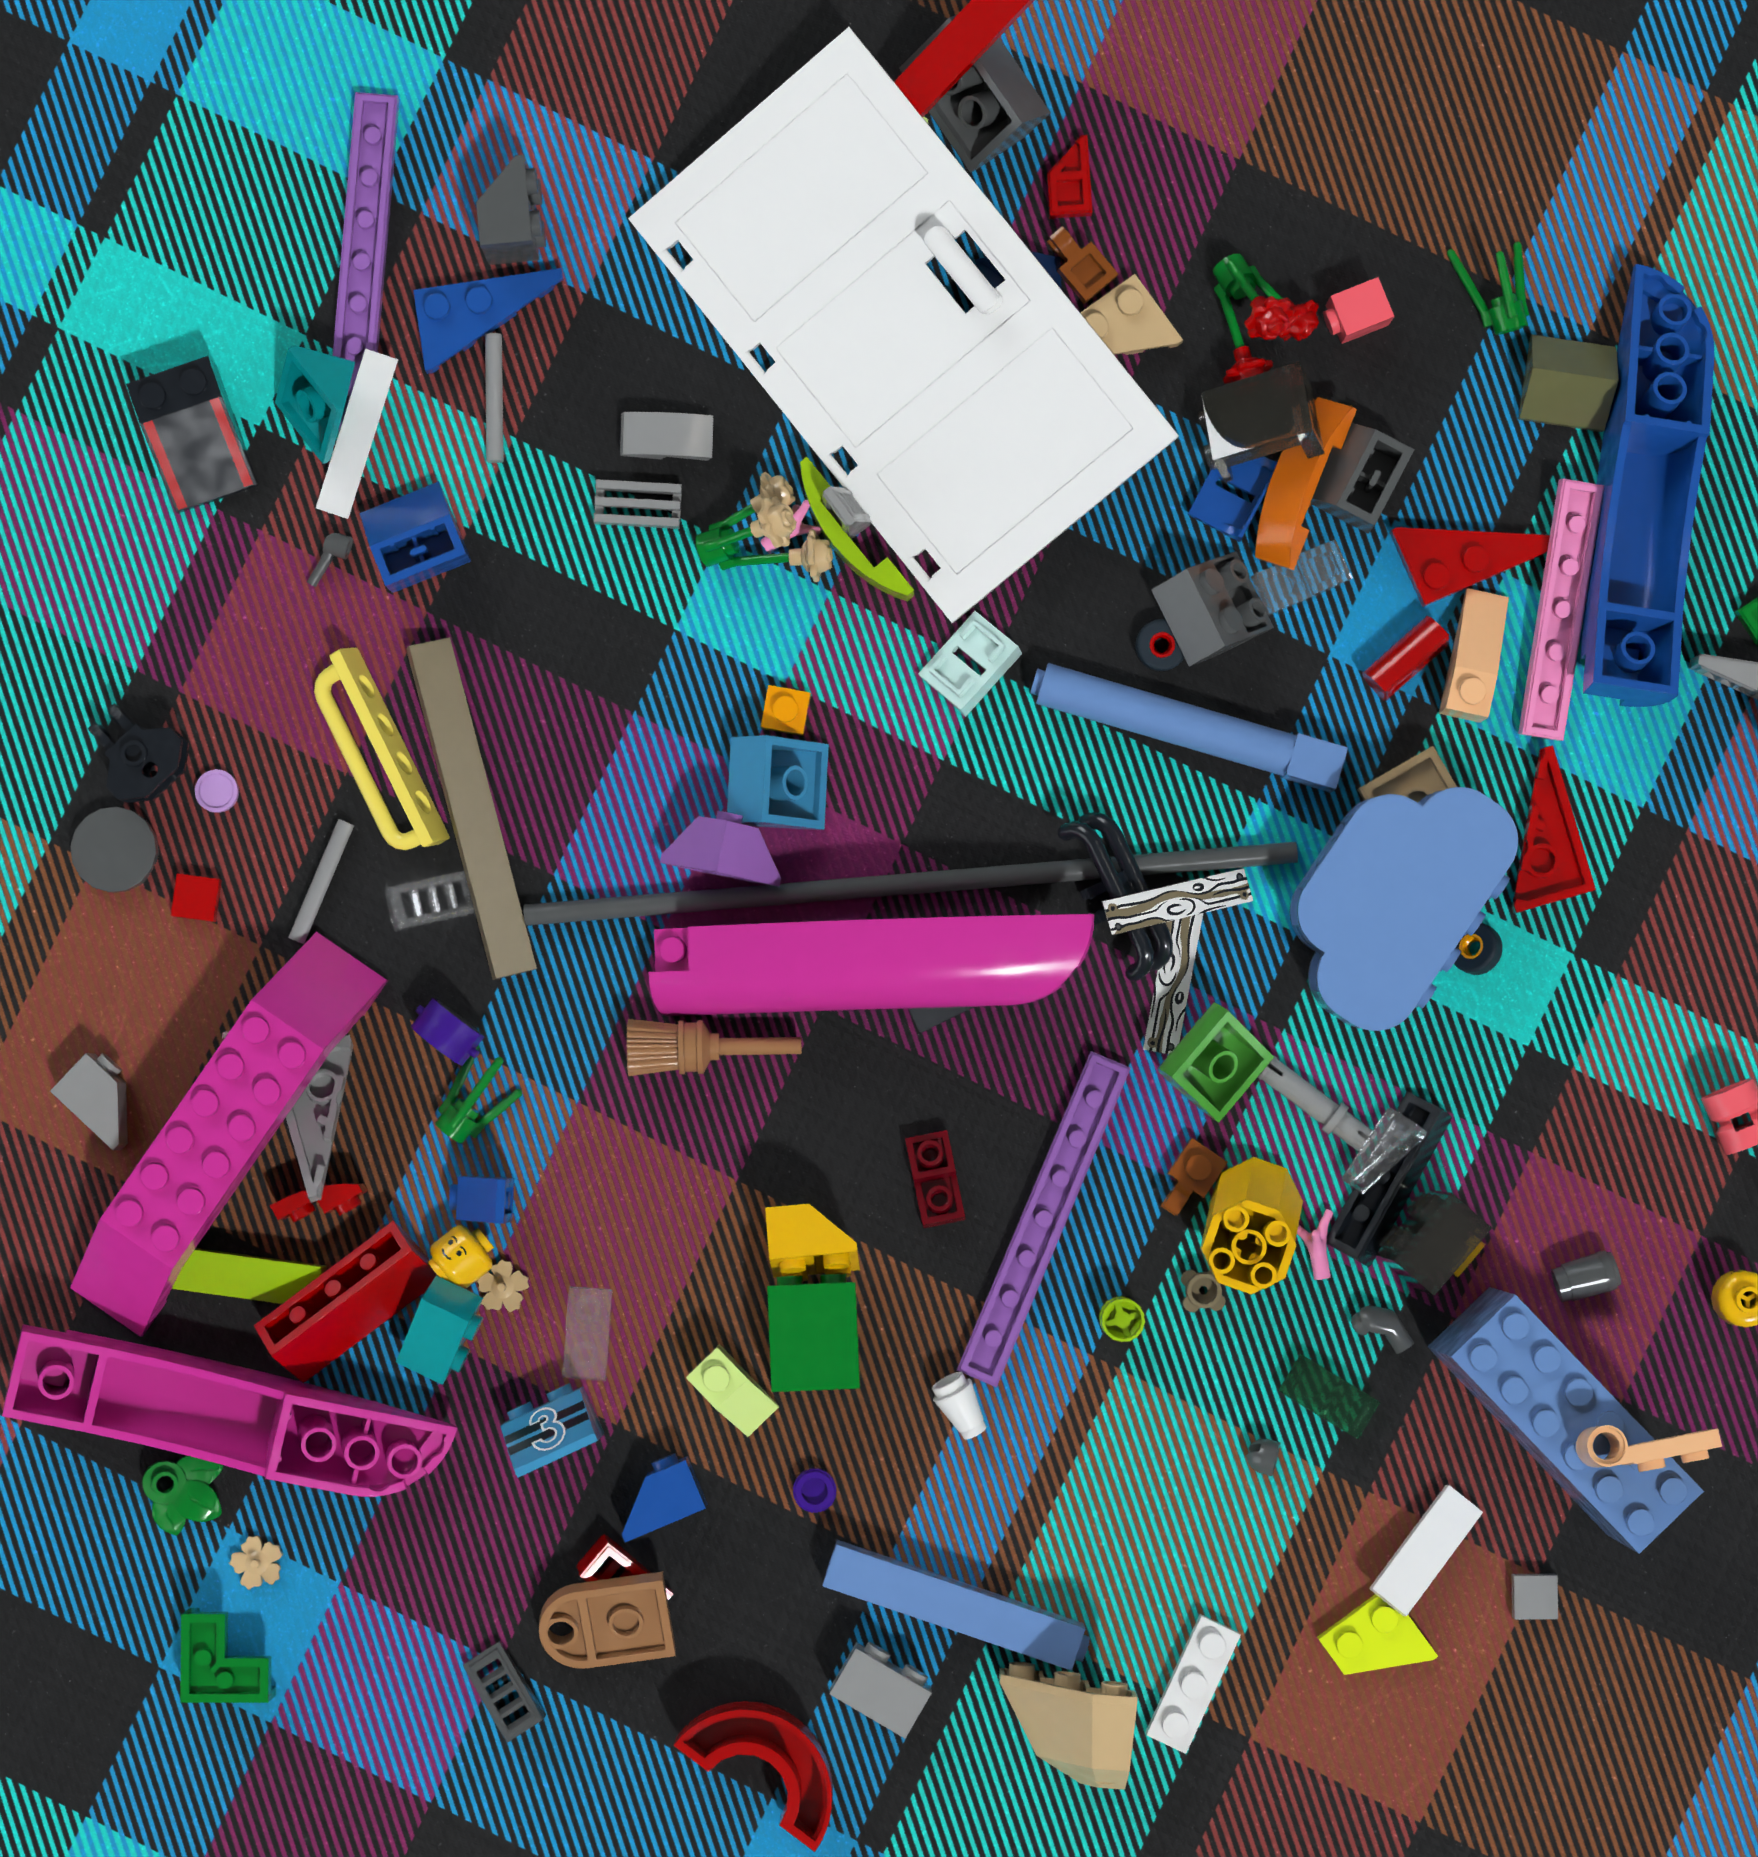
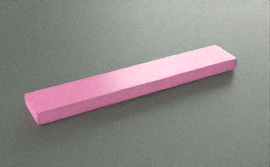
M1564 478L1558 481L1518 731L1520 735L1564 741L1604 485Z

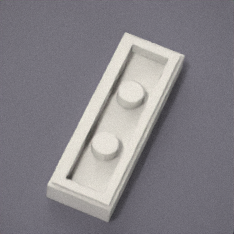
M1445 1485L1369 1589L1402 1616H1407L1483 1512L1450 1485Z

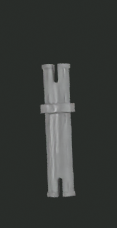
M1276 1056L1257 1077L1322 1124L1321 1130L1328 1135L1333 1132L1357 1150L1360 1155L1367 1151L1371 1146V1142L1379 1134L1347 1112L1349 1109L1347 1105L1343 1102L1340 1105L1335 1103L1280 1062Z

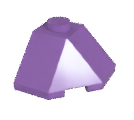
M717 811L716 819L698 816L661 854L660 863L688 870L777 887L780 886L781 877L759 828L741 824L743 816Z

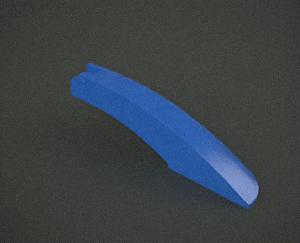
M1635 264L1632 271L1617 348L1619 381L1603 433L1597 484L1604 485V492L1583 616L1580 659H1585L1583 694L1620 699L1619 706L1628 707L1661 705L1672 701L1678 696L1686 576L1706 440L1710 435L1714 371V339L1709 321L1702 307L1696 308L1693 302L1683 293L1685 287L1678 281L1661 271Z

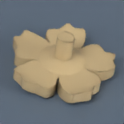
M500 1260L498 1264L492 1266V1273L487 1272L477 1280L479 1291L488 1292L483 1297L481 1303L485 1306L486 1310H500L503 1304L509 1312L520 1309V1303L524 1297L517 1291H523L530 1287L528 1283L529 1278L523 1275L520 1270L512 1274L513 1265L511 1261Z
M248 1536L246 1542L241 1545L243 1552H235L231 1555L229 1564L234 1567L235 1573L240 1574L244 1572L240 1584L247 1589L261 1586L263 1580L273 1585L276 1580L280 1579L281 1565L275 1563V1561L283 1556L279 1545H274L269 1541L263 1546L260 1536Z

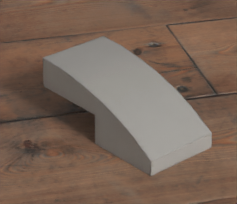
M670 412L621 413L620 456L650 459L673 457L705 461L712 458L713 415Z

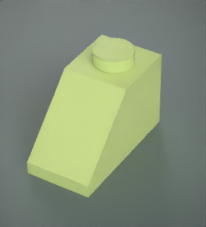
M720 1344L686 1377L717 1411L747 1437L779 1408V1405Z

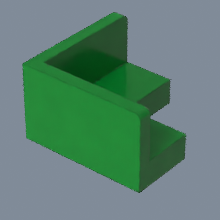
M189 1608L181 1614L180 1703H268L276 1696V1686H271V1656H228V1612H200L199 1608Z

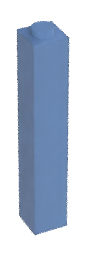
M840 1540L836 1541L823 1580V1587L1071 1671L1075 1660L1083 1661L1089 1645L1090 1637L1084 1635L1085 1626L1082 1622Z

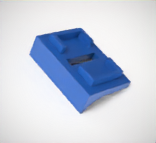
M1229 438L1227 439V442L1231 445H1234L1239 448H1246L1230 440ZM1249 449L1217 459L1187 515L1241 542L1266 495L1277 461L1265 458ZM1218 479H1221L1255 498L1250 503L1217 486L1216 482Z

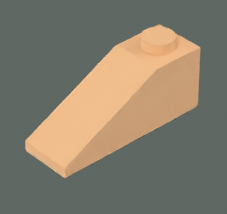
M1466 588L1438 714L1478 723L1489 717L1498 676L1509 597Z

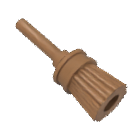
M628 1019L627 1022L628 1076L679 1070V1074H685V1072L704 1074L710 1061L720 1060V1055L802 1054L801 1037L719 1038V1033L709 1032L703 1020H697V1022L679 1020L678 1024Z

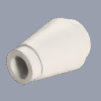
M963 1372L952 1373L933 1385L932 1390L935 1394L933 1401L958 1432L961 1433L964 1440L976 1437L987 1428L983 1421L984 1418L972 1380L966 1379Z

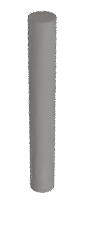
M487 333L485 334L486 461L488 463L504 462L502 334Z
M338 819L288 938L302 944L305 943L354 825Z

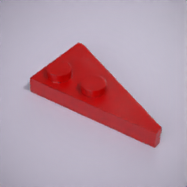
M1397 527L1389 532L1422 607L1546 554L1550 535L1404 527Z

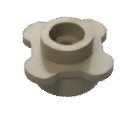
M1189 1269L1182 1274L1181 1282L1185 1285L1186 1291L1183 1306L1187 1311L1196 1312L1199 1308H1211L1214 1311H1219L1224 1307L1226 1300L1222 1296L1221 1284L1216 1282L1211 1270L1196 1273L1194 1270ZM1201 1286L1207 1287L1206 1294L1199 1292Z

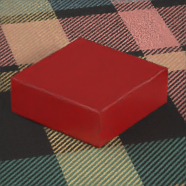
M177 873L171 916L216 922L222 880Z

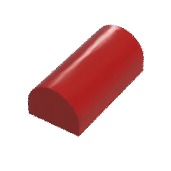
M1426 616L1362 673L1365 681L1383 701H1387L1447 647L1449 634L1434 619Z

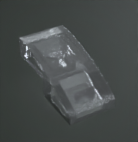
M1336 539L1302 552L1294 571L1275 565L1251 576L1259 598L1267 608L1268 616L1352 579Z

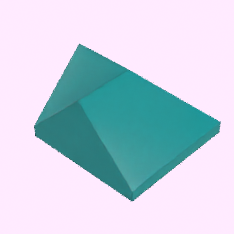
M295 345L288 348L275 404L322 464L330 462L355 362Z

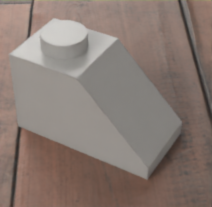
M85 1053L50 1092L112 1150H122L128 1144L126 1082L118 1076L122 1069L104 1053L99 1057L93 1053Z

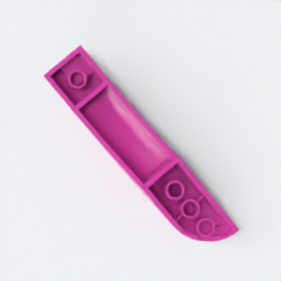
M24 1324L22 1325L2 1412L3 1417L133 1442L264 1476L265 1479L360 1497H377L397 1493L407 1489L408 1485L419 1480L424 1475H429L447 1454L457 1431L456 1425L241 1366L67 1329L65 1333Z

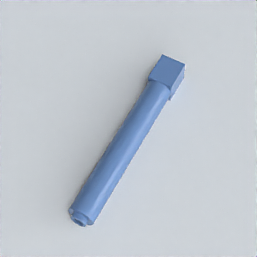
M1051 663L1047 664L1045 671L1037 669L1030 691L1031 694L1038 695L1036 701L1038 705L1281 775L1282 779L1330 793L1337 788L1348 747L1300 733L1294 735Z

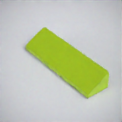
M195 1248L183 1265L172 1289L283 1304L327 1271V1266Z

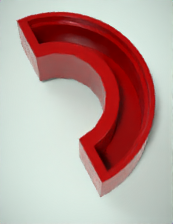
M743 1701L712 1708L700 1714L682 1729L676 1736L673 1746L708 1772L721 1760L735 1755H753L771 1763L781 1774L788 1792L787 1803L781 1814L779 1826L811 1850L816 1851L830 1821L833 1782L827 1756L820 1742L805 1724L778 1707L759 1702Z

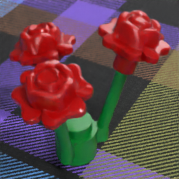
M1232 254L1222 259L1213 270V275L1219 283L1214 287V291L1221 301L1235 345L1233 355L1236 363H1234L1231 369L1226 371L1227 375L1223 378L1224 384L1236 386L1240 392L1254 391L1266 383V375L1269 374L1273 361L1252 357L1249 346L1244 345L1230 297L1232 296L1238 300L1248 296L1251 301L1252 313L1244 322L1245 327L1248 329L1247 334L1250 338L1261 337L1265 340L1275 339L1277 336L1284 341L1291 337L1296 341L1306 339L1319 324L1316 315L1319 305L1313 299L1295 305L1288 297L1282 298L1262 278L1254 265L1249 266L1241 254ZM1256 285L1268 296L1267 299L1257 294L1254 290Z

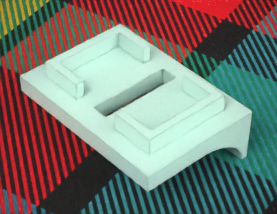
M974 611L918 675L966 717L1022 655V652L1018 645ZM959 648L986 671L980 676L954 653Z

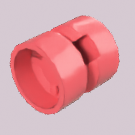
M1754 1077L1733 1083L1701 1098L1710 1121L1719 1123L1720 1127L1716 1135L1725 1155L1734 1154L1758 1145V1086ZM1748 1112L1751 1121L1734 1127L1730 1119Z

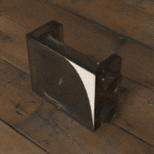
M1300 361L1201 392L1204 410L1198 411V418L1204 435L1209 436L1210 444L1204 445L1205 457L1211 470L1217 469L1224 482L1233 480L1231 466L1301 445L1308 459L1325 454L1312 386Z

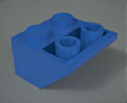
M439 481L359 513L369 547L384 584L391 593L471 562Z

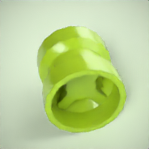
M1123 1296L1113 1297L1105 1302L1099 1313V1323L1102 1330L1113 1340L1119 1342L1131 1341L1137 1338L1143 1331L1145 1324L1144 1313L1141 1307L1130 1298Z

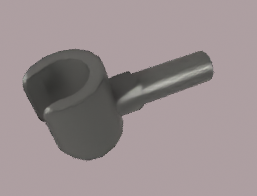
M340 533L328 535L323 544L321 559L307 580V583L316 587L334 556L346 560L353 546V538Z

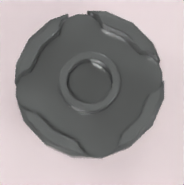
M120 807L100 808L86 816L75 829L70 846L72 863L79 876L93 888L111 893L130 891L143 884L151 875L150 873L159 856L157 836L150 823L136 812Z

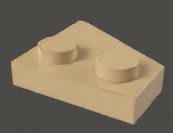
M1136 274L1080 312L1114 355L1142 353L1144 350L1167 346L1173 348L1179 346L1183 341Z

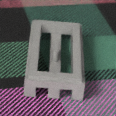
M596 479L594 524L680 529L682 484ZM605 491L673 495V501L605 497ZM604 507L672 511V517L604 514Z

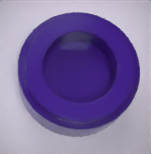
M809 1468L801 1472L796 1478L793 1487L796 1503L803 1510L811 1513H818L828 1509L834 1502L837 1491L832 1475L821 1468Z

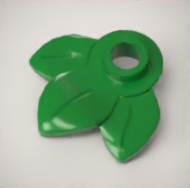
M187 1455L177 1462L160 1460L151 1464L144 1472L142 1486L146 1496L153 1501L152 1517L159 1528L177 1536L182 1531L186 1519L206 1522L219 1517L222 1514L221 1504L209 1484L221 1473L223 1465ZM162 1476H169L173 1480L172 1486L167 1490H161L156 1486L157 1480Z

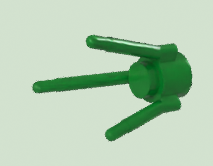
M1520 242L1513 244L1516 294L1512 292L1504 253L1502 251L1496 253L1503 296L1491 300V309H1488L1456 252L1453 249H1449L1447 256L1477 307L1484 328L1493 326L1495 335H1501L1528 326L1526 317L1529 316V311L1526 303L1524 264Z
M470 1056L461 1066L447 1098L438 1109L441 1115L435 1122V1125L456 1142L463 1144L469 1135L476 1139L486 1125L522 1096V1090L516 1089L480 1119L476 1120L480 1113L473 1105L503 1064L504 1060L502 1057H497L465 1101L461 1098L456 1101L475 1058Z

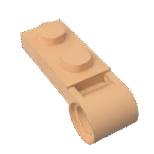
M1604 1425L1589 1427L1583 1430L1576 1441L1577 1455L1587 1466L1599 1468L1637 1464L1639 1472L1666 1467L1664 1458L1681 1455L1682 1463L1708 1459V1449L1722 1447L1718 1429L1702 1430L1628 1445L1627 1439L1621 1430L1614 1426ZM1599 1434L1604 1435L1610 1443V1452L1605 1459L1599 1458L1593 1450L1594 1439Z

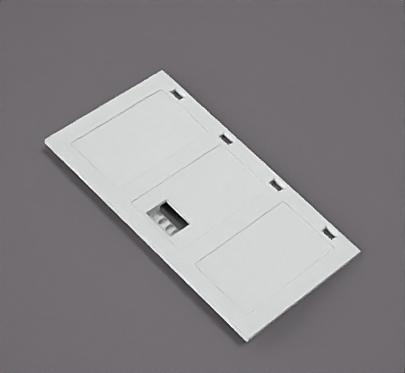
M850 27L846 28L628 218L842 487L847 488L853 493L852 496L870 516L871 523L951 623L958 620L1179 437L1153 402ZM965 231L1004 277L1005 280L996 288L988 282L955 241ZM678 242L681 243L693 258L684 270L668 251L669 248H672ZM934 257L973 303L974 307L967 313H965L928 267L927 263ZM760 344L775 361L766 372L750 354V351L756 349ZM842 447L846 449L858 464L849 475L832 456L833 453H836ZM925 549L941 568L931 578L914 558Z

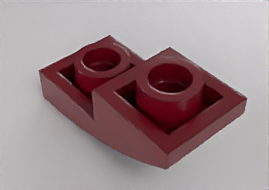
M944 1130L905 1138L923 1229L966 1220L948 1131Z

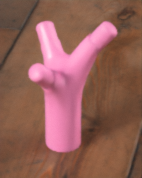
M804 500L801 506L794 505L792 508L793 517L797 523L796 529L790 534V539L798 535L808 534L811 529L816 531V535L821 533L819 526H811L802 522L810 507L808 500ZM764 537L760 540V543L769 554L777 549L769 538Z
M1329 1209L1325 1210L1317 1230H1313L1312 1233L1298 1225L1297 1235L1301 1237L1308 1249L1314 1280H1323L1331 1277L1326 1247L1328 1225L1333 1215V1211Z

